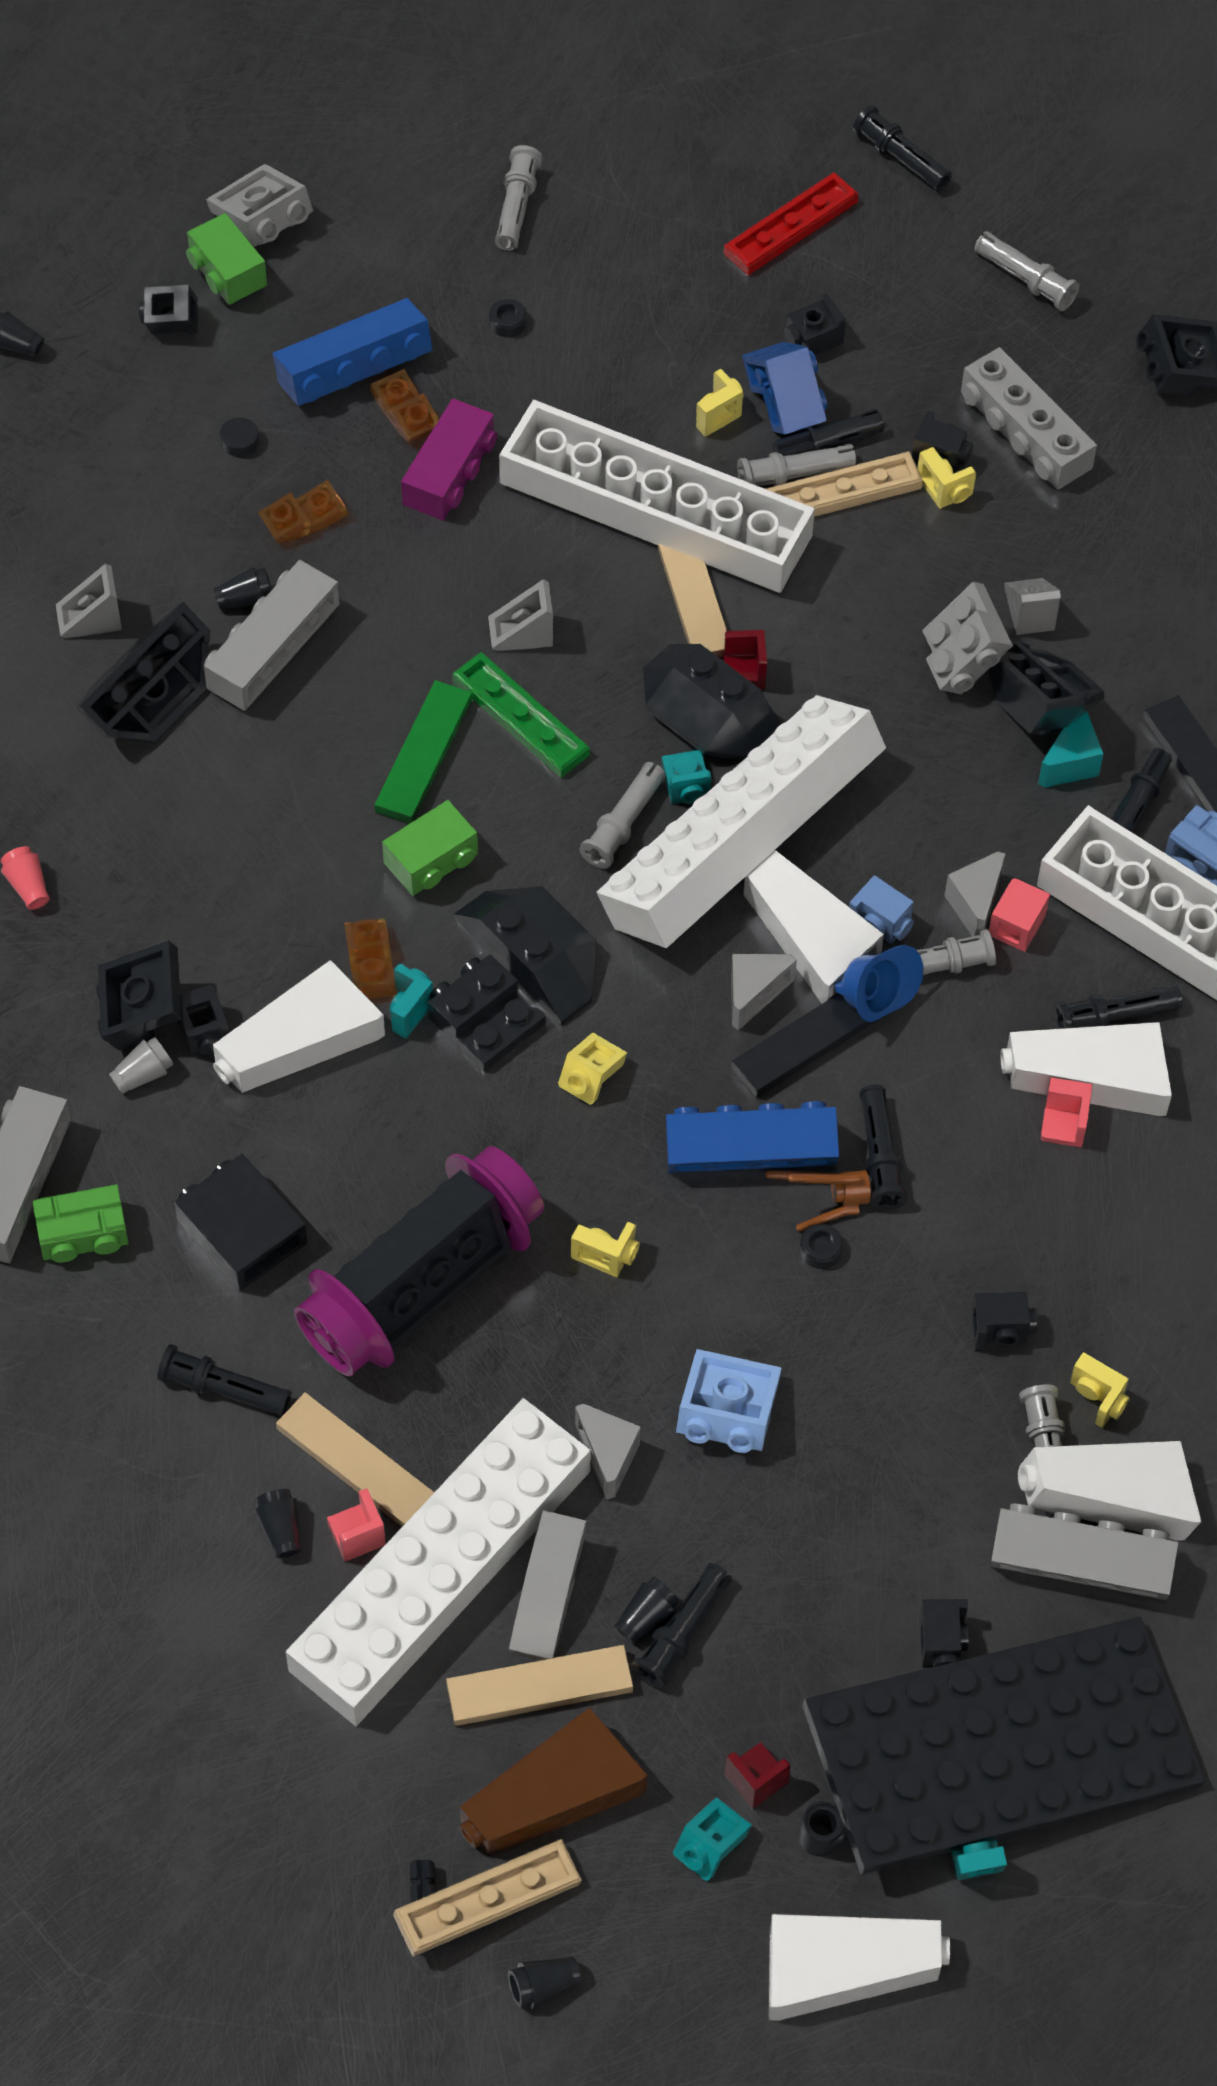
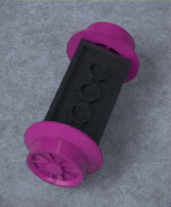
M488 1146L472 1160L460 1154L450 1155L445 1161L449 1180L442 1182L430 1196L418 1206L410 1209L399 1222L386 1233L378 1236L368 1248L355 1259L346 1263L336 1275L332 1276L319 1269L313 1270L308 1275L312 1295L294 1309V1316L306 1339L329 1365L346 1376H352L368 1361L379 1367H389L394 1362L392 1349L509 1249L525 1251L530 1246L531 1235L528 1225L543 1213L544 1203L533 1181L508 1154L496 1147Z

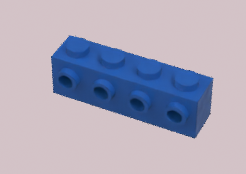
M405 298L273 353L278 384L300 406L313 402L317 398L336 390L347 388L351 384L367 377L380 374L396 365L414 360L433 349L428 319L408 298Z
M812 1101L802 1103L801 1108L784 1109V1105L779 1103L762 1104L758 1106L759 1110L742 1111V1107L738 1105L719 1106L716 1108V1112L699 1113V1108L696 1107L674 1109V1114H666L668 1173L837 1166L839 1149L836 1107H826L825 1102Z

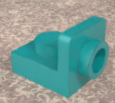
M699 750L662 756L661 766L666 773L665 782L671 805L678 803L693 804L698 798L711 790L712 777L710 771L705 768L703 756Z
M398 964L394 969L395 989L399 993L392 1000L389 1012L391 1013L392 1031L407 1039L429 1010L428 1002L433 990V983L422 971L415 968L410 970L402 964Z
M716 1797L685 1825L673 1854L687 1868L694 1871L705 1881H709L714 1876L721 1860L747 1837L752 1824Z
M997 1840L966 1845L961 1850L951 1852L958 1881L1003 1872L1007 1866L1003 1846L998 1847Z

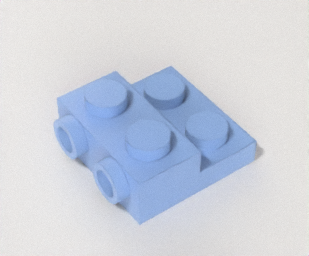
M696 1349L679 1409L676 1433L685 1434L686 1438L694 1443L701 1444L708 1440L726 1443L733 1451L738 1453H747L752 1449L762 1451L782 1367Z

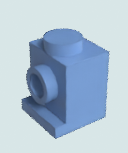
M875 875L849 902V908L884 934L883 940L889 944H892L896 939L899 941L903 940L914 924V920L911 919L914 901Z

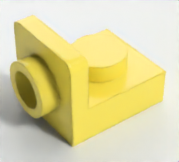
M722 369L714 372L713 393L707 394L697 403L696 428L705 437L742 416L743 389L736 379H730Z
M934 447L920 452L917 469L923 480L922 485L939 509L953 503L959 504L973 494L976 472L973 467H968L953 474L950 463L946 459H942Z
M591 1033L567 1054L558 1085L560 1088L591 1105L597 1100L602 1083L624 1065L627 1052L595 1033Z
M627 1222L617 1241L604 1230L598 1228L589 1229L578 1224L571 1237V1258L618 1277L624 1264L630 1266L639 1250L640 1242L635 1240L636 1225Z
M1082 1353L1074 1365L1070 1383L1084 1397L1103 1402L1099 1407L1095 1421L1096 1425L1103 1428L1110 1417L1117 1420L1124 1411L1130 1397L1125 1395L1128 1378L1086 1353Z

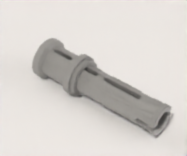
M519 145L511 150L509 159L512 164L510 171L505 174L503 182L507 190L494 242L498 248L505 251H512L518 247L527 200L536 189L535 173L541 166L543 159L542 154L537 149L527 145Z
M985 231L984 235H981L975 244L974 251L991 260L1002 269L1028 284V289H1030L1032 294L1035 296L1041 294L1054 302L1055 308L1059 311H1065L1075 300L1080 288L1079 283L1074 279L1068 281L1055 272V268L1052 265L1034 262L1023 253L999 240L989 231Z
M847 444L835 448L787 456L774 452L770 453L768 458L748 461L746 458H740L737 462L738 478L756 486L769 484L777 486L785 484L789 479L823 474L856 465V456L853 446Z
M644 763L641 771L612 812L599 818L596 824L597 830L590 839L584 840L579 848L582 857L588 863L600 869H607L614 861L613 855L618 847L626 844L631 837V825L666 778V773L659 765L650 773L654 763Z
M988 929L981 930L980 935L959 940H956L955 937H949L943 941V945L917 950L921 955L924 966L923 975L944 970L957 974L961 973L962 968L983 963H986L988 966L996 964L994 944Z
M1036 1385L1026 1388L1019 1393L1020 1402L1026 1406L1029 1425L1026 1427V1435L1031 1442L1035 1443V1447L1062 1446L1061 1437L1064 1435L1065 1424L1062 1420H1059L1055 1401L1058 1397V1388L1055 1385ZM1048 1512L1047 1516L1054 1518V1513Z

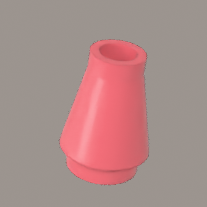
M28 846L18 847L6 853L1 858L3 866L1 873L25 902L27 909L34 910L46 905L50 897L46 891L39 855L33 853Z

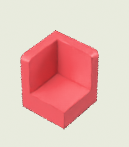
M1016 878L1012 879L992 913L989 927L991 937L1025 952L1046 916L1050 894Z
M1050 1078L1041 1131L1042 1141L1082 1148L1093 1084Z
M367 1488L359 1491V1505L327 1517L328 1526L344 1562L386 1545L384 1524Z

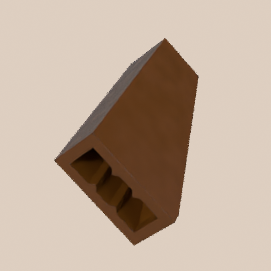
M589 1707L460 1806V1821L462 1824L459 1825V1830L473 1848H477L480 1845L487 1855L491 1856L641 1796L647 1791V1774Z

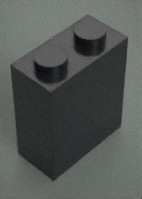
M243 1153L232 1161L226 1160L219 1164L211 1176L198 1185L193 1184L185 1188L178 1196V1199L174 1201L179 1224L239 1292L307 1244L305 1223Z

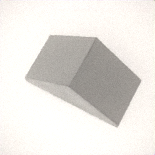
M104 564L56 604L61 637L67 639L122 630L112 566Z
M1043 578L1004 583L1016 635L1055 630L1060 603V590Z
M541 580L488 616L492 649L507 651L553 647V611L548 581Z
M995 852L948 874L945 898L971 936L980 935V931L985 930L1002 876L1005 853Z
M732 954L731 1000L732 1026L737 1030L742 1028L795 981L797 959L792 954Z
M586 1404L575 1406V1426L583 1445L591 1450V1464L606 1500L614 1498L639 1448L641 1427Z

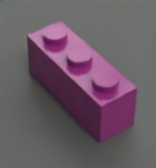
M452 398L401 480L402 505L444 521L451 508L456 509L459 506L468 480L473 481L476 478L485 452L490 453L495 446L498 433L494 431V414Z

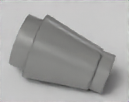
M154 1037L147 1043L143 1040L115 1070L109 1073V1076L120 1092L124 1094L129 1090L131 1091L166 1075V1069L174 1064L162 1045Z

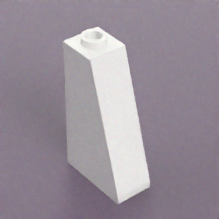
M776 850L745 876L744 896L784 952L792 954L797 959L796 969L822 1004L838 994L835 991V984L843 980L845 971L854 958L881 953L884 935L882 932Z
M330 960L213 1044L215 1056L213 1067L223 1082L226 1084L232 1082L243 1093L379 1040L385 1036L384 1016Z
M1159 1022L1010 1032L1007 1048L1001 1049V1069L1003 1074L1009 1073L1011 1089L1047 1095L1051 1077L1093 1084L1090 1104L1155 1116L1167 1115L1172 1095Z
M1181 1441L1034 1447L1019 1466V1486L1022 1491H1025L1028 1506L1053 1513H1070L1080 1516L1083 1520L1097 1523L1100 1520L1117 1522L1125 1525L1127 1530L1143 1533V1529L1160 1530L1169 1533V1539L1176 1541L1185 1540L1201 1523Z
M772 1914L770 1926L769 2020L779 2021L937 1981L941 1965H949L950 1938L949 1936H941V1920Z

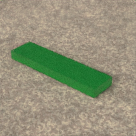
M482 652L452 674V682L456 686L472 692V700L560 778L590 756V747Z
M436 680L434 681L374 804L375 813L409 824L414 822L472 701V692Z

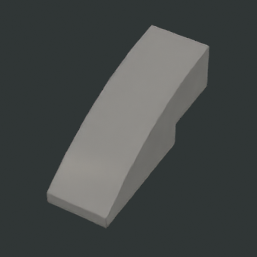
M543 1510L521 1592L509 1653L538 1660L554 1658L586 1536V1520Z

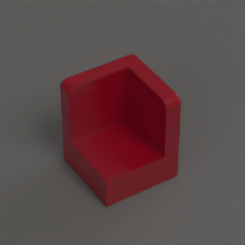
M726 631L723 661L760 690H765L767 654L765 631Z
M760 1742L741 1757L734 1751L726 1757L724 1774L750 1807L754 1809L789 1782L791 1765L785 1758L777 1762L762 1742Z

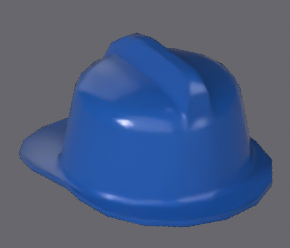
M901 945L878 955H863L854 958L849 963L843 980L835 984V991L843 995L851 1007L857 1009V1013L862 1020L868 1022L879 1020L883 1016L905 1006L918 992L923 979L924 967L921 955L915 948Z

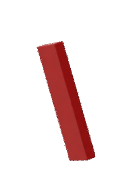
M833 172L726 243L723 254L749 276L858 203L859 193Z

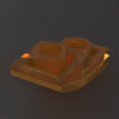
M405 369L371 384L370 392L391 424L408 443L432 432L439 418L425 394L419 395Z
M326 480L297 499L290 492L259 511L258 514L278 544L319 531L348 516L349 512L330 482Z
M385 918L364 919L357 922L344 923L352 983L368 999L396 995Z

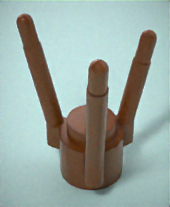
M767 1170L765 1172V1177L770 1179L788 1180L789 1182L831 1184L834 1203L841 1202L842 1207L797 1224L796 1230L798 1232L805 1231L808 1227L815 1224H824L847 1215L859 1214V1204L870 1203L871 1189L866 1170L841 1173Z

